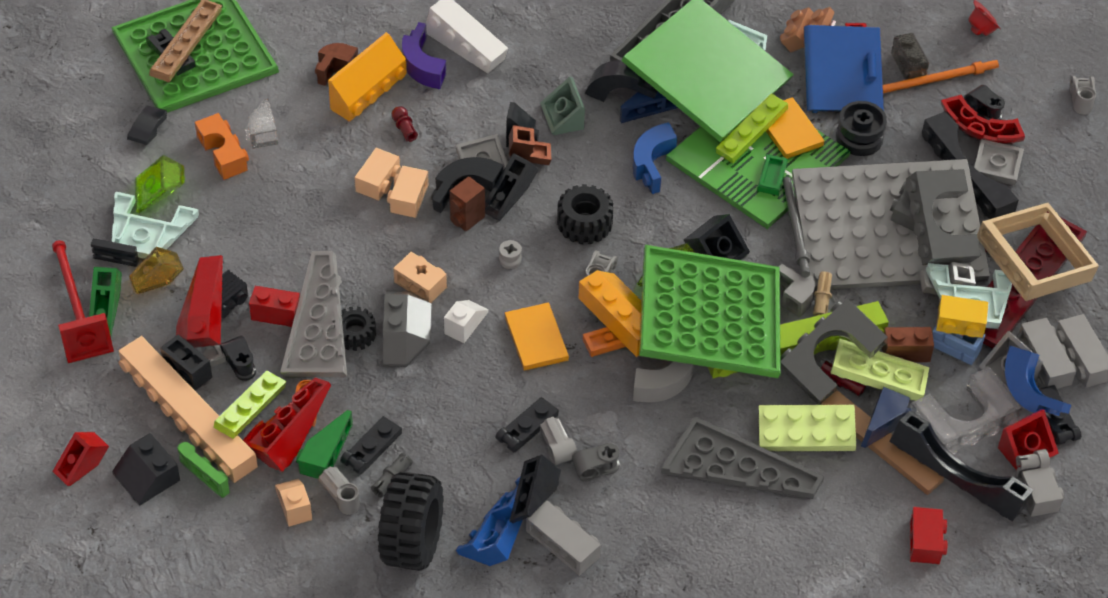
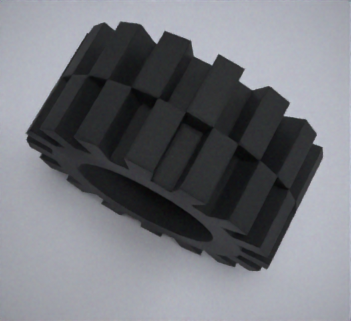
M358 306L357 310H353V307H349L348 312L346 309L342 310L345 349L349 350L350 347H353V351H357V347H360L363 350L365 349V344L369 347L371 341L374 342L376 336V321L373 318V314H368L367 309L361 311V307ZM352 325H360L364 327V329L359 332H350L346 330L349 326Z

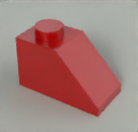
M75 432L52 472L67 486H71L99 465L109 446L95 432Z

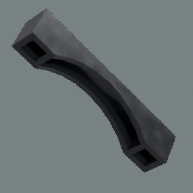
M947 111L924 120L922 137L932 146L937 156L943 161L966 159L958 144V125ZM968 162L975 201L981 208L982 213L989 219L1016 212L1019 200L1009 187L986 177Z
M909 411L899 421L889 441L897 446L898 449L911 455L921 464L931 468L940 476L951 481L961 490L968 492L981 503L988 505L1012 522L1023 510L1033 492L1032 488L1013 476L989 475L961 462L941 443L931 424L912 411Z

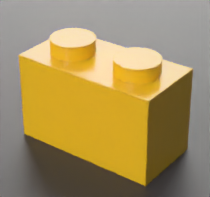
M941 295L936 331L983 338L987 324L988 302Z

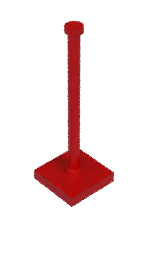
M61 240L55 241L52 244V249L57 254L76 319L75 321L58 325L67 362L72 363L114 352L105 313L85 318L65 252L66 244Z

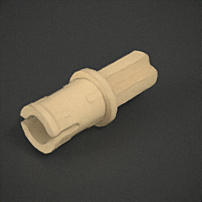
M822 271L819 274L817 291L814 292L815 306L813 315L815 316L828 313L829 300L832 298L830 293L832 274L830 272Z

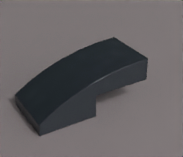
M147 105L133 123L127 135V140L148 145L157 136V127L167 118V111Z

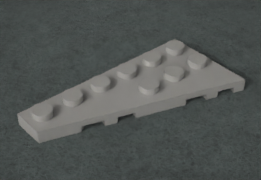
M312 251L280 371L284 377H347L337 260L333 251Z

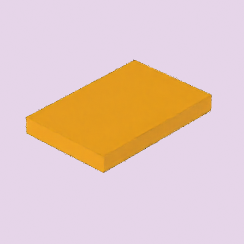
M791 97L783 100L788 103V110L766 132L784 158L788 159L824 146V139L794 98Z
M549 302L505 312V320L524 371L569 361L568 352Z

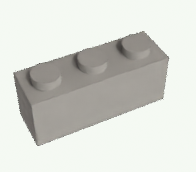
M1082 314L1059 320L1056 328L1057 337L1060 343L1064 344L1070 361L1074 362L1076 366V377L1082 381L1085 388L1108 382V354L1085 315Z
M1047 318L1022 323L1017 338L1033 353L1040 355L1039 358L1043 363L1038 378L1043 387L1055 385L1058 389L1072 385L1076 375V366L1067 356L1066 348L1063 343H1060L1055 327L1051 326Z
M549 501L544 502L531 517L526 518V532L579 576L600 558L601 544L598 539L593 535L587 534L577 521L570 520L564 515L560 507L553 506Z

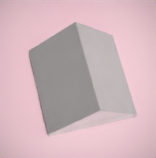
M1007 331L979 367L1013 397L1005 378V362L1009 347L1013 346L1032 351L1015 335ZM1040 358L1038 359L1035 368V382L1038 379L1039 372L1043 361Z

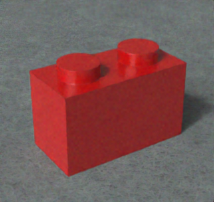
M255 285L249 301L251 320L292 327L300 293Z
M913 507L910 518V562L940 564L942 555L947 554L948 542L943 540V534L947 532V519H943V509Z

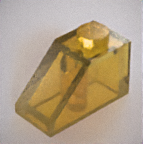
M156 246L132 272L129 278L135 292L141 294L171 284L184 268L176 252Z

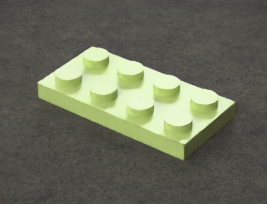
M839 339L831 369V374L841 378H847L881 390L885 387L918 402L923 400L929 367L880 351L870 359L854 343Z
M759 405V446L769 451H856L855 406Z

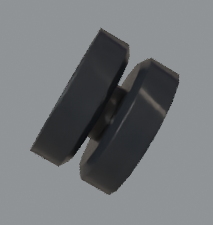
M855 101L844 106L839 114L836 132L837 143L848 149L850 154L854 156H868L876 153L883 144L887 125V116L883 109L868 101Z

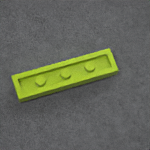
M771 93L716 147V153L729 162L734 163L788 110V103Z
M266 370L214 421L213 428L234 439L285 388L286 381Z

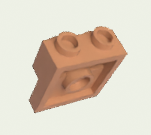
M809 7L803 10H796L790 16L791 19L786 22L787 27L780 36L781 43L790 53L804 48V26H829L835 12L831 7L822 10L818 9L815 12Z

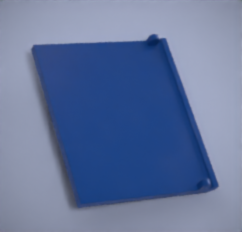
M826 25L804 26L807 111H812V113H817L818 111L841 112L844 106L855 101L874 103L884 111L880 28Z

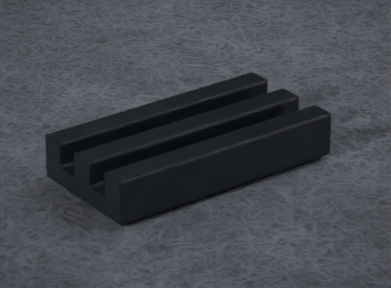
M94 238L90 244L92 253H94L93 259L137 267L139 263L136 246Z

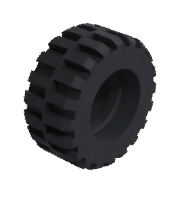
M401 471L391 478V483L388 484L387 492L383 498L384 502L381 507L378 525V552L380 553V559L385 565L421 571L426 569L430 562H432L440 537L444 509L442 483L435 476Z

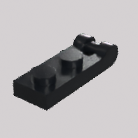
M164 28L159 31V34L146 37V42L160 56L174 37ZM190 55L177 71V76L196 67L195 60Z
M1055 385L1038 388L1045 396L1063 402ZM1045 412L1057 445L1066 443V440L1076 441L1081 439L1080 428L1075 425L1070 413L1060 412V416Z
M540 397L509 425L501 428L495 438L500 443H506L508 445L507 448L515 453L541 431L540 424L547 418H556L559 410L543 397Z
M382 416L350 450L342 454L340 462L346 466L350 465L353 467V471L359 475L363 474L402 434V428Z

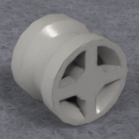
M507 240L501 243L499 247V262L504 268L514 269L521 264V245L514 240Z

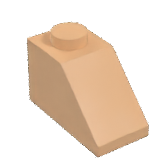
M299 479L275 485L288 527L312 520L311 504L304 484Z

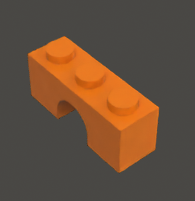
M217 113L195 122L197 138L205 151L219 148L213 150L214 165L223 180L248 171V154L244 148H240L238 137L236 134L232 135L227 120H223L220 114Z

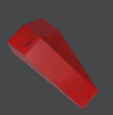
M222 255L199 258L176 325V335L179 334L194 348L221 344Z

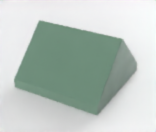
M568 77L540 102L553 135L584 129L585 108L573 78Z

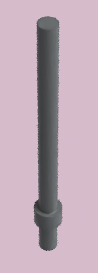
M785 177L783 185L797 251L795 254L796 263L800 266L801 276L809 277L810 270L808 264L810 258L809 253L805 250L792 180L790 177Z

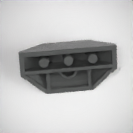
M386 290L383 320V367H407L411 360L417 357L430 344L432 305L411 291Z

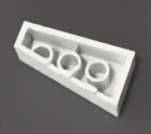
M439 0L430 7L426 20L427 35L487 74L505 60L508 47L454 0Z

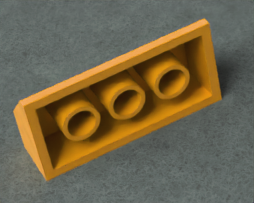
M387 32L328 80L330 110L349 122L356 116H359L370 104L375 103L377 98L383 93L388 92L396 82L402 80L407 74L406 58L390 34Z
M597 270L580 280L578 298L638 357L641 300L614 273Z

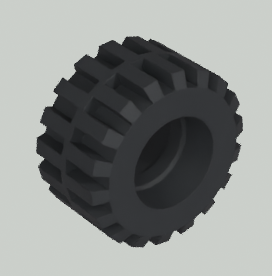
M582 184L581 187H578V185L573 186L572 190L568 188L565 190V194H561L557 206V225L565 238L569 237L571 242L578 241L579 244H584V242L593 244V241L599 242L602 240V237L606 238L612 229L614 207L608 193L604 194L605 190L602 188L597 189L594 185L589 187L587 184ZM581 213H588V214H591V215H580V214H581Z

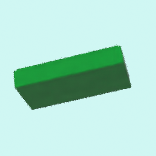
M766 155L757 187L758 192L779 196L788 164L787 158Z

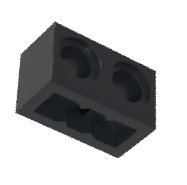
M179 334L160 348L162 357L195 391L212 378L210 360Z

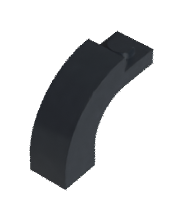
M613 60L600 65L592 74L585 91L586 95L602 102L605 101L610 91L617 88L632 89L653 99L657 94V90L624 64L622 60Z
M482 157L463 158L447 165L435 178L436 189L431 196L433 210L442 213L450 200V190L468 176L486 190L492 191L504 170L503 165Z

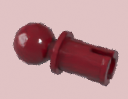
M402 106L395 107L392 110L391 116L396 122V127L401 130L406 141L412 142L416 140L418 133L413 127L412 118L408 116V111Z

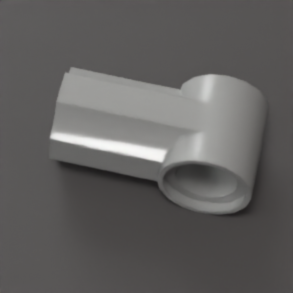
M547 418L540 424V430L548 445L551 462L557 465L572 460V456L577 452L573 439L568 438L559 418Z
M330 466L325 469L319 476V482L338 503L340 512L346 515L356 513L360 507L357 486L349 483L337 467Z

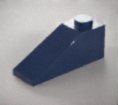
M658 91L654 99L637 92L620 106V122H629L678 107Z
M883 387L861 447L866 448L895 431L899 421L911 411V408L907 407L910 397Z

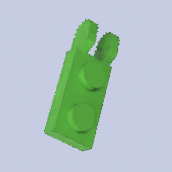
M182 442L178 445L180 462L221 498L230 493L229 479L223 471H217L206 457H200L196 453L195 447L190 445V443Z

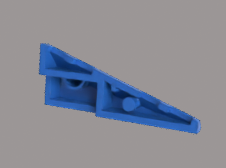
M520 477L515 481L516 488L511 492H505L484 516V522L479 530H472L470 532V541L465 545L457 547L456 552L459 555L488 566L508 560L523 521L520 520L515 523L509 521Z

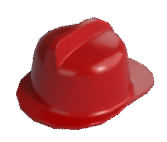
M973 0L975 8L968 18L969 23L972 25L971 31L975 35L983 34L984 36H989L998 28L1001 30L992 14L981 3Z

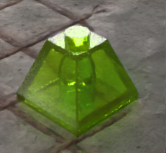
M162 155L135 178L136 212L141 213L170 195L177 188H180L185 183L184 166Z

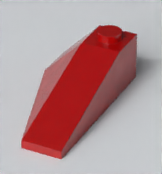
M315 377L292 396V402L287 406L276 408L274 410L276 415L266 423L262 420L255 425L243 441L256 453V457L267 466L283 472L285 468L291 465L292 460L301 449L331 384L328 381Z

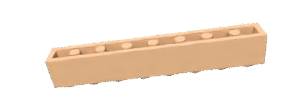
M143 336L118 350L120 356L119 365L122 370L132 375L136 385L140 388L143 387L148 397L153 402L157 401L160 404L163 413L167 417L171 416L174 419L177 428L189 435L192 444L195 447L199 446L203 450L205 457L210 462L214 461L218 469L223 471L234 483L258 467L256 453L238 435L232 439L213 428L214 421L219 415Z

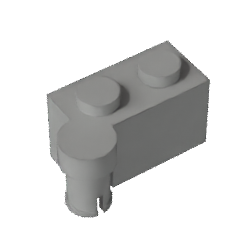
M1037 450L1034 454L1017 456L1016 464L1018 469L1015 478L1033 489L1026 503L1030 516L1059 512L1060 506L1064 501V493L1062 488L1057 485L1055 471L1050 467V457L1047 450Z

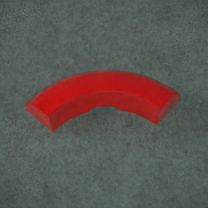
M962 94L941 100L944 112H948L960 130L974 138L1001 144L1023 142L1025 139V134L1018 118L1012 120L984 119L978 116L977 112L966 103Z

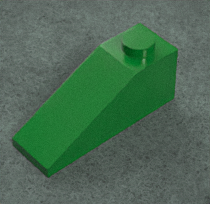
M94 267L89 317L105 313L110 336H112L120 298L122 272L117 268Z
M346 410L310 438L303 450H299L296 463L299 464L300 474L319 479V476L325 469L330 466L334 467L353 426L352 411Z

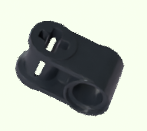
M980 85L964 96L966 103L980 117L987 120L991 118L1002 120L1001 110L1005 106V101L986 85Z
M243 335L220 344L227 363H229L239 380L247 381L256 375L253 354Z

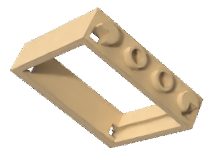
M1049 203L982 221L977 233L978 240L1025 301L1090 282L1099 267ZM1040 224L1075 269L1037 280L1002 235Z

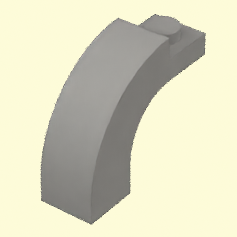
M673 361L668 367L660 370L636 368L633 401L659 402L676 396L689 384L693 375L694 365Z

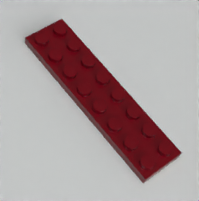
M1061 218L1079 242H1082L1086 237L1087 231ZM1040 224L1034 227L1015 251L1037 280L1056 275L1068 260ZM993 280L987 287L994 288ZM1012 284L1001 324L998 329L985 328L983 344L993 349L1007 331L1012 332L1038 298L1025 301Z

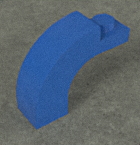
M669 122L647 130L639 137L634 147L633 175L635 181L642 179L645 187L648 186L652 194L660 192L661 176L653 163L654 160L660 156L667 155L677 145V136Z
M1010 346L1005 362V378L1014 399L1032 413L1043 409L1045 412L1060 416V412L1069 414L1071 404L1045 396L1036 386L1034 373L1040 355Z

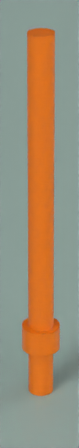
M998 60L984 63L978 61L966 67L883 85V93L969 74H983L984 71L999 68Z

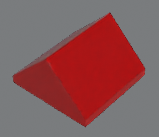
M1043 409L1004 428L998 445L1000 452L1016 471L1018 469L1016 464L1017 456L1034 454L1035 451L1043 449L1047 450L1050 458L1059 454L1045 410Z

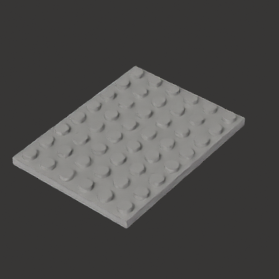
M968 160L793 169L792 179L805 250L809 253L810 262L808 265L810 274L815 282L814 290H817L819 274L822 271L832 274L830 289L921 284L920 273L923 269H926L927 265H922L918 254L917 236L914 231L891 221L893 214L890 211L891 205L895 198L900 199L902 194H899L906 178L916 171L964 169L968 191L958 198L935 199L932 206V214L939 228L948 234H977L980 222ZM980 241L981 256L972 262L961 263L973 266L975 281L988 280L990 277L985 248Z

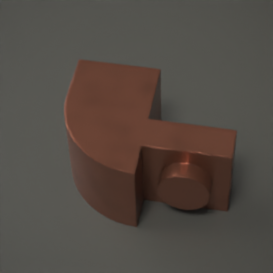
M332 43L321 48L318 51L319 62L315 68L318 84L326 86L334 72L340 71L358 56V48L344 43Z
M513 125L509 134V156L511 158L514 153L531 163L550 165L551 143L535 141L533 128Z

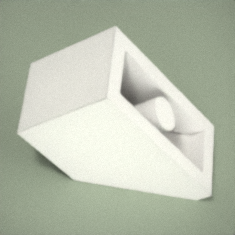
M470 300L456 301L444 316V334L465 343L487 315L488 309Z

